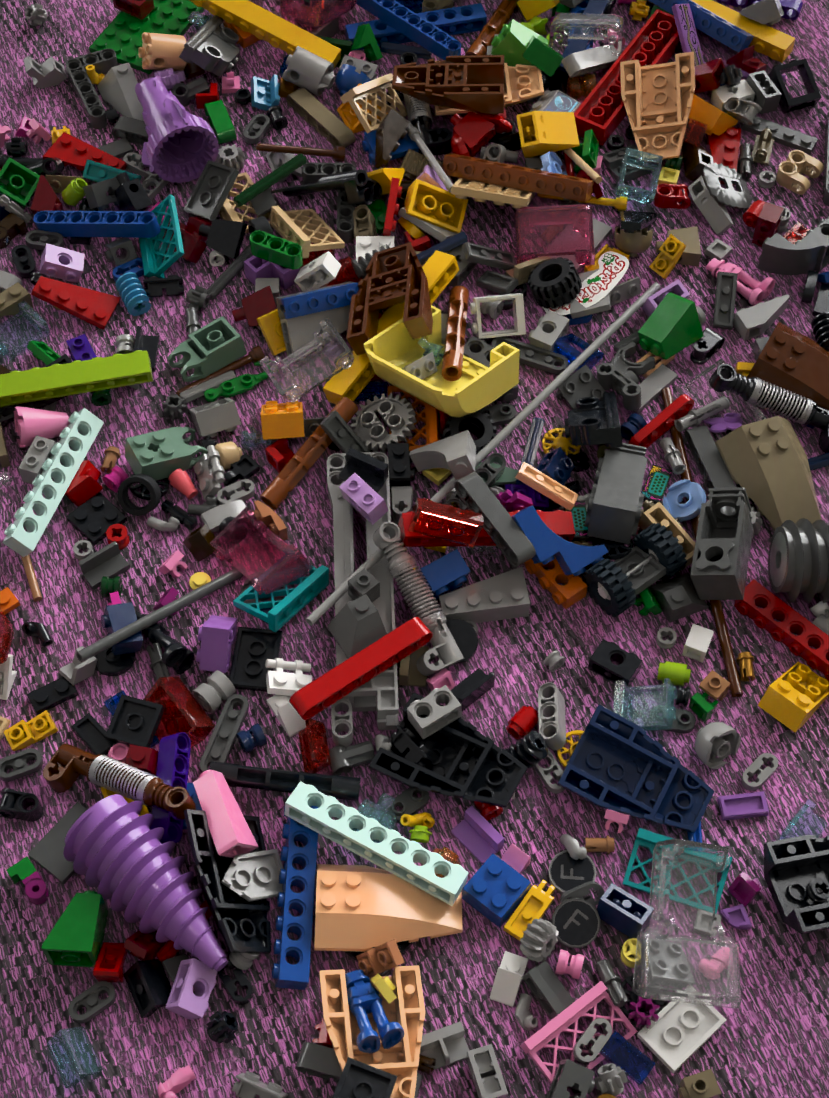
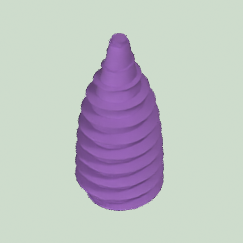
M120 794L108 796L91 806L76 820L65 837L64 858L67 861L74 862L73 869L75 873L86 875V884L90 887H98L97 893L101 894L104 900L111 899L110 906L112 910L118 912L125 911L124 919L126 922H140L139 931L141 933L148 934L157 931V942L163 943L171 940L174 942L176 950L185 949L191 953L193 958H198L212 970L215 969L218 972L223 969L228 963L227 955L212 930L214 926L209 925L205 916L209 907L201 908L197 900L202 893V888L191 890L189 883L194 877L193 871L181 873L180 869L185 861L184 856L171 858L170 855L174 850L175 843L169 841L161 844L160 841L164 835V828L158 827L150 830L154 816L152 814L139 816L143 803L138 800L128 803Z

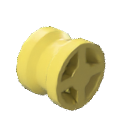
M637 938L625 941L620 953L622 962L630 968L639 967L644 962V956Z

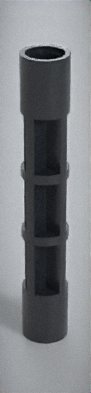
M213 761L210 763L209 770L221 772L229 787L292 793L301 781L307 785L314 786L319 792L327 796H333L336 799L358 801L361 778L242 766Z

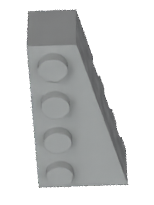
M521 566L439 596V608H442L441 611L444 612L443 614H445L444 616H446L447 620H471L475 623L527 617L530 611V599L523 568Z

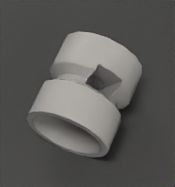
M216 670L207 678V684H200L192 693L205 710L213 713L220 707L221 700L226 701L236 692V689L225 674Z

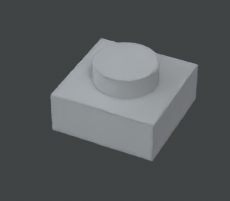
M717 238L706 248L705 255L711 259L725 260L732 253L733 248Z

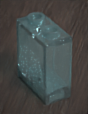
M626 148L622 158L615 195L625 196L628 199L636 200L643 204H651L656 194L663 156ZM627 165L653 172L649 190L623 184Z

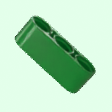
M222 99L205 103V114L208 116L207 119L211 128L214 129L213 132L219 141L218 144L236 141L235 128Z
M260 230L250 234L252 255L292 270L299 269L303 265L302 247L299 244Z

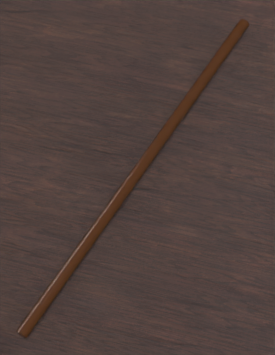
M669 387L663 388L661 394L664 407L667 408L674 400L671 389ZM674 425L670 428L672 442L675 448L680 451V458L686 466V470L680 474L681 480L687 479L693 482L682 434ZM700 514L691 519L695 540ZM709 600L728 682L731 683V695L733 698L741 697L743 692L721 600Z

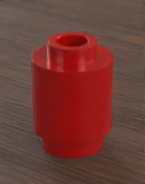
M757 200L749 206L743 214V221L747 226L756 227L758 216L766 202Z
M522 706L508 721L507 732L513 738L520 740L529 734L539 722L538 712L531 706Z

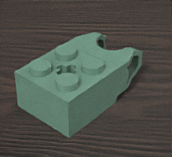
M222 316L188 335L189 339L180 343L168 356V361L172 368L183 367L180 371L183 381L192 382L205 378L246 355L247 351L241 335ZM183 355L179 362H173L175 356ZM194 368V373L186 377V372Z
M171 427L126 438L125 458L135 475H149L156 481L168 478L176 469L181 468L183 471L191 469L203 454H207V449L198 445H188V443L195 440L196 431L194 428ZM191 433L188 438L182 439L184 434ZM198 452H202L199 457L192 458Z

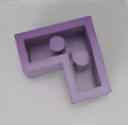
M254 255L244 261L245 277L254 286L256 278H279L280 286L286 290L295 284L294 280L299 272V269H288Z
M211 615L207 621H204L203 626L198 631V641H201V649L197 650L196 662H199V670L227 672L231 661V647L236 640L238 618Z

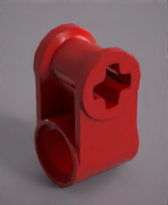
M659 184L654 196V205L658 208L687 209L691 205V199L688 197V186L685 184Z

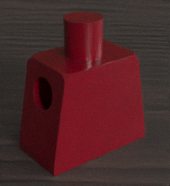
M721 57L695 66L694 94L719 88L721 84L719 75L723 73L722 69L724 68Z
M270 286L241 299L243 308L233 310L232 314L235 322L247 319L249 327L259 326L257 318L277 309Z

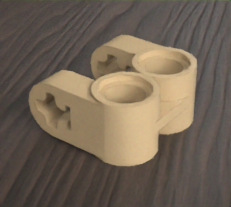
M793 150L789 153L787 160L780 163L776 182L799 195H803L809 189L810 181L801 174L817 178L824 171V165L821 161L803 151Z

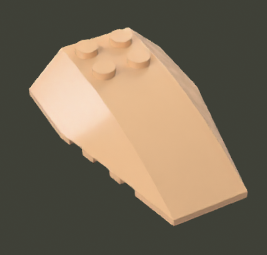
M694 51L675 54V62L640 66L639 60L620 62L621 96L641 161L679 158L695 91Z
M504 63V107L544 95L542 74L539 68L516 64L514 67ZM434 105L435 116L472 112Z
M317 864L314 951L365 952L395 939L396 943L403 941L411 943L423 937L430 936L432 939L462 933L463 931L462 892L453 906H450L383 869L366 865Z
M419 965L394 967L392 976H388V978L396 987L393 993L397 998L390 1004L379 992L389 1023L398 1022L403 1027L405 1034L399 1043L389 1049H384L380 1040V1049L375 1053H364L357 1046L356 1039L360 1030L356 1017L351 1013L350 1005L348 1004L345 969L319 971L323 1020L342 1072L348 1057L398 1076L390 1098H414L425 1019ZM372 1013L367 1014L373 1030L379 1036Z

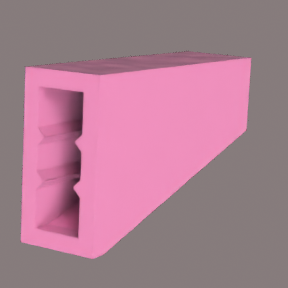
M215 770L202 772L199 775V779L193 782L202 810L206 812L208 827L218 854L234 858L236 855L250 853L259 846L223 774Z

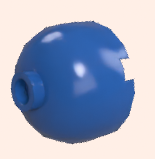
M343 64L336 74L335 83L340 91L339 94L342 96L359 83L364 84L371 81L370 78L362 71L360 74L356 72V67Z

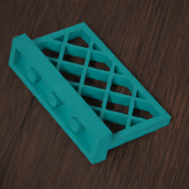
M171 194L151 211L160 225L161 232L152 238H139L144 275L146 277L157 276L165 278L164 271L184 255L175 196Z
M287 554L234 599L233 606L267 622L269 629L277 632L329 585V568L324 565L316 568ZM288 563L296 566V568L284 569ZM301 573H311L310 576L301 577ZM298 574V577L286 579L285 575ZM273 576L283 577V579L270 580ZM299 584L296 588L288 589L287 585ZM284 586L285 589L272 590V587ZM269 587V591L257 592L259 588ZM286 596L282 600L274 601V597ZM259 598H271V601L258 602ZM255 599V603H244L245 600ZM263 608H272L268 614L260 611Z
M639 828L622 885L716 914L732 857ZM638 847L649 849L652 858L641 863L637 856ZM665 855L671 856L676 864L667 870L663 869L658 860ZM634 860H636L638 865L633 867ZM655 861L661 873L649 878L643 866ZM690 862L696 865L699 873L688 878L681 866ZM639 868L646 878L645 881L639 884L628 881L631 872ZM678 868L684 880L672 885L667 873ZM711 870L721 872L720 881L711 886L705 873ZM664 876L669 888L663 891L656 890L651 881ZM702 876L708 888L696 893L690 881ZM687 883L693 894L686 899L680 898L675 890ZM716 887H718L717 894L714 891ZM710 891L715 899L713 908L703 905L698 896Z

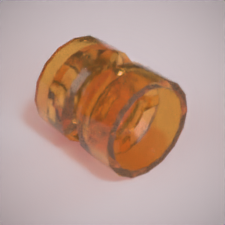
M584 74L583 77L576 76L572 78L568 76V94L573 99H580L581 96L587 98L596 86L595 74Z

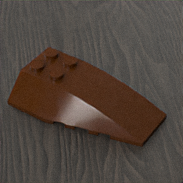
M778 322L747 377H756L762 379V381L765 380L768 384H775V387H782L785 391L788 390L795 393V395H802V398H809L815 401L818 406L829 410V353L814 340Z

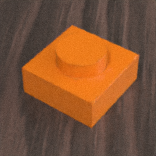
M8 587L0 591V615L2 617L20 606V602Z

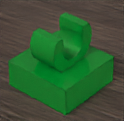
M648 588L639 593L641 598L636 599L634 605L638 607L644 604V608L638 611L641 616H646L649 612L654 615L663 612L654 593Z
M697 692L691 697L689 708L705 723L711 718L718 701L715 700L713 703H709L706 700L709 698L706 692L702 695Z

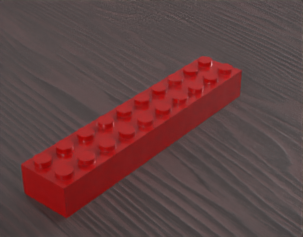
M656 9L575 111L574 116L579 136L584 137L585 131L592 129L599 144L604 145L627 115L621 96L620 62L639 60L640 66L667 63L680 41L674 15Z

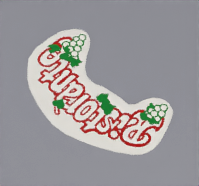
M613 251L602 254L598 260L599 270L582 282L581 291L575 299L585 308L603 299L626 273L629 267V260L625 256ZM570 303L552 309L551 307L547 309L542 306L546 313L550 310L559 315L570 314Z

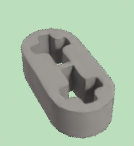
M242 479L220 489L217 493L218 504L222 505L240 499L244 502L252 498L255 494V485L249 479ZM245 487L249 489V491L246 492L245 490H242V488ZM223 496L230 497V500L223 499Z
M771 753L761 754L744 771L741 777L742 786L749 791L758 790L775 773L778 767L777 758ZM764 762H771L770 767L767 766L764 770L761 769ZM756 773L758 774L756 781L748 782L749 777H753Z
M598 1018L588 1025L573 1048L574 1058L578 1062L583 1064L590 1063L599 1054L612 1034V1026L608 1020ZM603 1025L605 1036L601 1034L595 1040L593 1036L597 1030L594 1026L599 1027ZM590 1042L593 1044L588 1051L591 1056H581L582 1050L579 1047H584Z

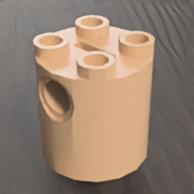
M143 32V44L138 50V56L142 58L143 69L164 70L173 68V71L184 70L187 62L179 57L186 43L184 36Z

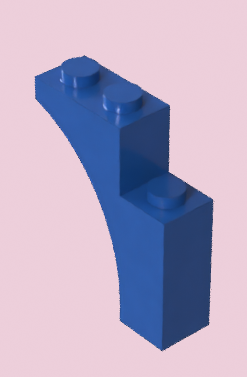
M533 505L511 516L536 550V556L532 558L534 564L542 562L545 565L556 558L565 575L573 574L578 576L586 571L585 566L590 563L595 565L604 559L603 555L608 553L605 545L583 546L561 538L547 527Z

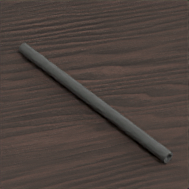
M238 566L76 652L78 660L83 662L245 576L244 568Z

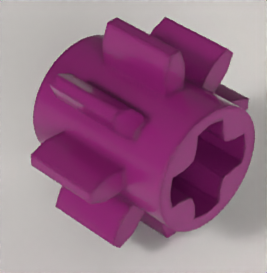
M639 995L637 1004L630 1002L629 1007L634 1011L629 1013L628 1018H634L636 1027H639L641 1024L646 1025L647 1029H649L651 1020L654 1022L658 1021L659 1016L654 1012H657L660 1006L653 1004L652 996L648 999H643Z

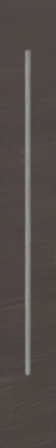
M655 282L478 452L476 454L475 467L646 302L647 298L655 294L661 288L660 284ZM451 478L416 513L431 511L455 488L454 483L461 478ZM379 548L306 618V622L312 626L348 591V580L364 568L369 571L384 556L383 552L385 550Z

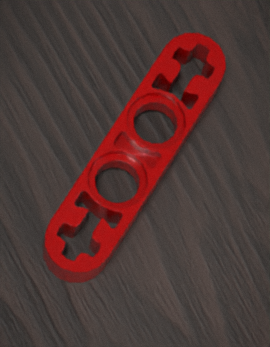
M686 394L679 396L638 431L628 444L648 448L674 426L675 420L684 417L692 410L694 400Z

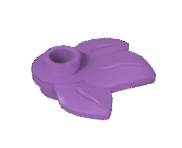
M726 413L724 418L715 417L703 420V422L712 425L709 429L710 432L722 433L726 430L734 431L742 426L743 419H741L739 413Z

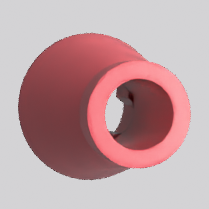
M179 468L170 474L168 478L170 485L189 500L198 494V490L186 471Z

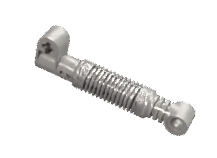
M384 522L373 534V541L378 548L385 550L383 552L384 555H388L386 559L390 560L388 562L390 565L389 571L393 578H397L395 582H398L397 585H400V592H404L402 596H405L404 599H408L406 603H409L408 606H412L409 610H413L411 613H415L413 617H419L433 633V637L430 640L433 648L420 656L416 664L418 671L422 675L431 676L444 668L446 669L464 659V656L446 624L447 618L444 616V612L441 611L442 608H439L440 605L437 604L436 597H433L434 594H432V590H430L428 583H426L425 576H422L423 573H421V569H419L414 556L405 552L407 549L403 547L404 543L401 542L400 528L394 522ZM383 532L389 534L390 539L386 538ZM437 656L439 657L440 660H438L436 663H429Z

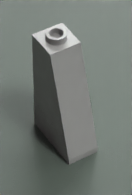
M350 305L290 319L280 318L287 357L292 359L299 358L347 330Z

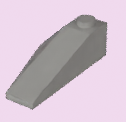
M129 62L111 67L97 85L102 99L123 116L144 121L142 115L143 107L135 91L138 81Z

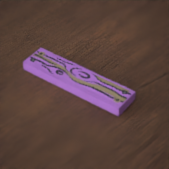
M689 3L675 4L672 6V11L683 53L694 51L695 66L703 64L704 59Z

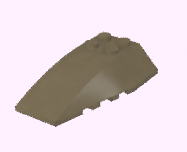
M774 416L746 424L715 442L732 479L737 485L740 484L741 487L745 488L748 499H752L758 507V512L768 519L769 525L774 531L786 520H791L795 524L802 518L808 519L811 524L816 520H822L808 458L789 420L780 416Z

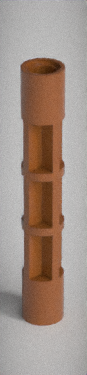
M502 0L464 56L487 54V46H491L494 35L500 33L503 24H507L510 16L518 7V0Z
M464 286L453 287L449 294L441 372L443 378L448 381L459 380L462 376L469 291Z
M342 397L331 412L336 410L344 421L348 423L359 409L352 400ZM320 425L260 495L261 500L272 509L276 510L288 496V492L294 489L333 442Z

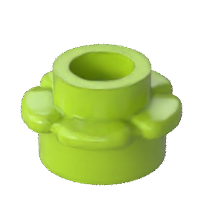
M415 825L414 829L409 830L411 841L429 843V837L432 835V832L428 831L427 826Z

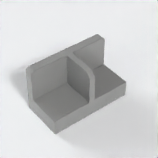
M461 1021L422 1035L420 1054L436 1059L435 1066L425 1064L426 1066L436 1070L466 1059L469 1048L464 1038L465 1030Z

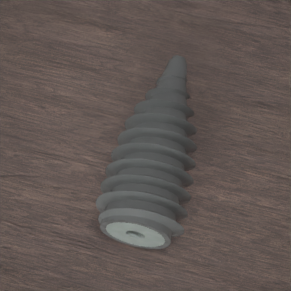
M805 518L800 519L796 524L791 520H786L773 533L768 555L769 580L773 591L785 593L790 603L795 602L799 593H801L805 603H810L815 593H817L820 602L826 603L829 599V525L823 520H816L813 524Z

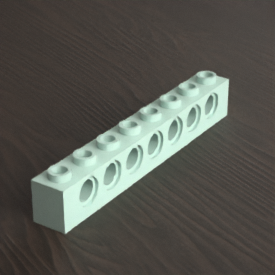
M86 408L81 409L79 412L74 411L69 417L68 422L70 424L60 433L59 437L61 439L59 443L57 442L50 451L52 453L51 457L43 463L41 467L43 469L42 473L34 479L32 491L30 490L23 498L25 502L23 507H20L14 514V518H16L14 523H11L4 532L6 537L2 543L22 557L34 551L104 424L101 419Z
M300 781L285 802L284 815L450 906H453L466 885L469 872L461 865L445 860L440 854L423 848L416 841L406 839L396 830L382 826L377 820L360 814L353 807L345 806L335 797L319 792L312 785H307ZM310 806H316V807H318V808H317V809H313V808H310ZM331 817H337L339 820H333ZM357 828L360 831H353L351 829ZM372 840H379L381 842L375 843ZM393 851H399L402 854H395ZM419 862L422 863L423 866H417L414 863ZM436 874H442V875H444L445 877H444V878H440V877H437Z

